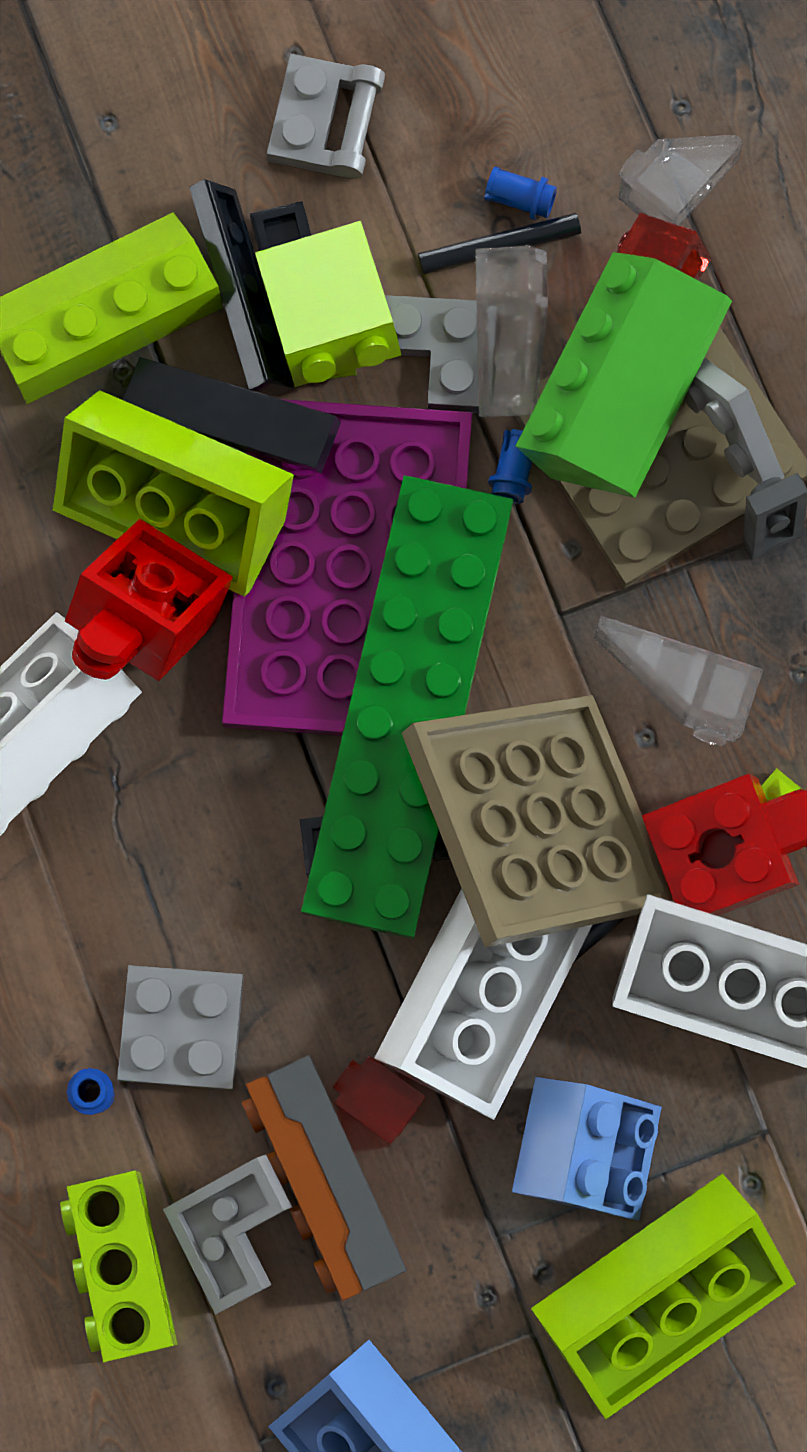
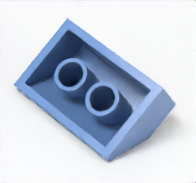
M370 1340L365 1342L268 1426L288 1452H462Z

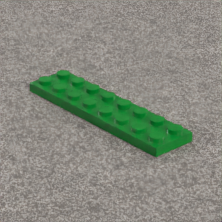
M403 476L301 909L303 915L414 939L439 828L402 732L416 722L461 716L466 713L514 499L411 476Z

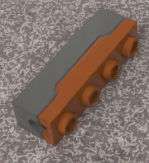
M310 1055L267 1074L266 1077L262 1076L247 1083L246 1087L251 1097L242 1101L243 1108L254 1132L258 1133L266 1129L275 1150L266 1155L281 1185L290 1183L299 1204L289 1208L303 1241L314 1236L323 1258L313 1262L327 1295L338 1290L342 1301L361 1293L362 1290L365 1291L406 1272L407 1269Z

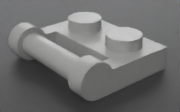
M290 54L267 150L268 162L354 179L362 177L366 162L365 157L362 156V150L375 94L382 91L385 73L371 65L350 66ZM340 88L354 90L341 150L335 152L326 150Z

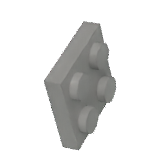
M128 965L117 1080L120 1082L234 1091L244 981L243 974Z

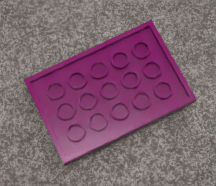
M281 399L334 415L341 421L322 474L246 450V454L292 473L294 477L285 522L251 591L245 597L238 593H233L222 718L223 727L343 735L403 476H411L467 489L472 412Z

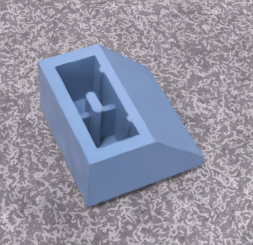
M535 1077L512 1192L557 1204L639 1221L643 1200L646 1195L647 1179L654 1144L658 1134V1123L662 1107L587 1084Z

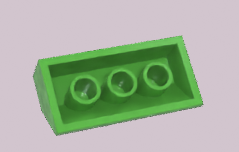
M613 252L515 447L551 479L635 498L732 300L722 292L655 258Z

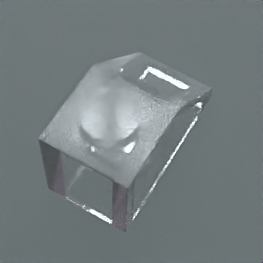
M735 134L657 139L645 153L640 149L636 150L620 169L618 175L622 179L618 199L668 239L738 162L743 141Z

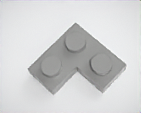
M385 295L395 326L401 356L431 357L428 409L482 413L489 301Z
M704 357L684 398L685 402L693 412L699 413L703 411L707 414L717 430L725 434L729 447L724 449L725 456L733 470L740 477L743 478L748 475L759 484L773 477L783 479L784 474L748 389Z
M266 1154L251 1160L163 1209L215 1315L271 1286L245 1232L286 1211L292 1205Z

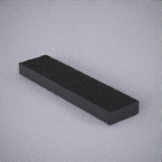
M203 179L189 188L249 390L275 396L283 395L294 389V382L237 192L233 188Z
M139 357L123 397V401L218 442L321 474L341 421L334 415L143 357Z

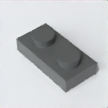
M798 473L783 480L780 477L767 479L757 485L751 491V494L746 497L743 543L752 559L802 537L807 506V488Z

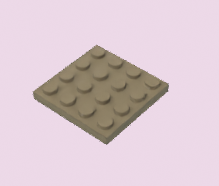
M719 327L705 358L748 389L784 474L783 479L798 473L802 481H806V457ZM551 375L508 400V407L523 430ZM683 400L635 498L555 480L624 589L744 518L746 497L759 485L750 476L746 475L742 478L733 470L724 453V449L729 447L725 434L717 430L709 416L703 411L699 413L693 412L685 400Z
M593 695L416 722L402 732L485 948L639 915L647 894L674 902L644 824L641 811Z

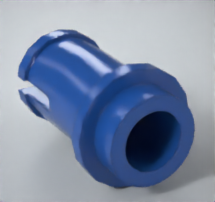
M495 166L486 186L484 200L530 213L529 218L532 220H536L538 216L548 218L555 201L557 187L548 184L549 179L546 177H542L540 181L501 170L500 167Z
M518 429L505 430L503 432V443L496 474L491 475L488 480V485L492 488L491 494L514 499L513 504L523 503L525 495H529L532 491V485L528 482L532 461L515 447L523 430Z
M87 1068L80 1070L72 1076L67 1087L69 1103L81 1114L94 1115L102 1113L109 1109L114 1102L115 1093L112 1081L107 1074L99 1069ZM92 1084H99V1097L93 1102H86V1089Z

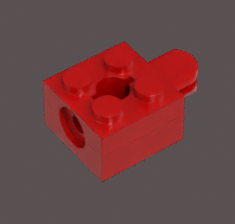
M139 518L80 574L64 621L79 630L73 645L72 660L83 673L98 679L107 680L112 678L129 662L157 681H160L216 623L233 576Z
M748 773L642 815L675 903L719 916L799 885L788 854L807 847V790L798 789L767 801L759 779Z

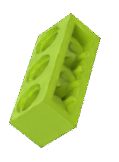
M135 1170L67 1186L69 1200L60 1202L61 1214L67 1236L76 1234L81 1258L73 1259L72 1263L78 1291L80 1294L89 1292L93 1316L85 1317V1329L91 1352L101 1351L103 1362L178 1345L141 1172ZM109 1192L119 1202V1215L112 1224L101 1227L92 1220L90 1205L97 1195ZM114 1250L125 1252L132 1263V1271L129 1278L119 1285L108 1282L102 1273L104 1258ZM125 1308H132L138 1311L144 1320L143 1334L133 1343L122 1341L114 1330L115 1318Z

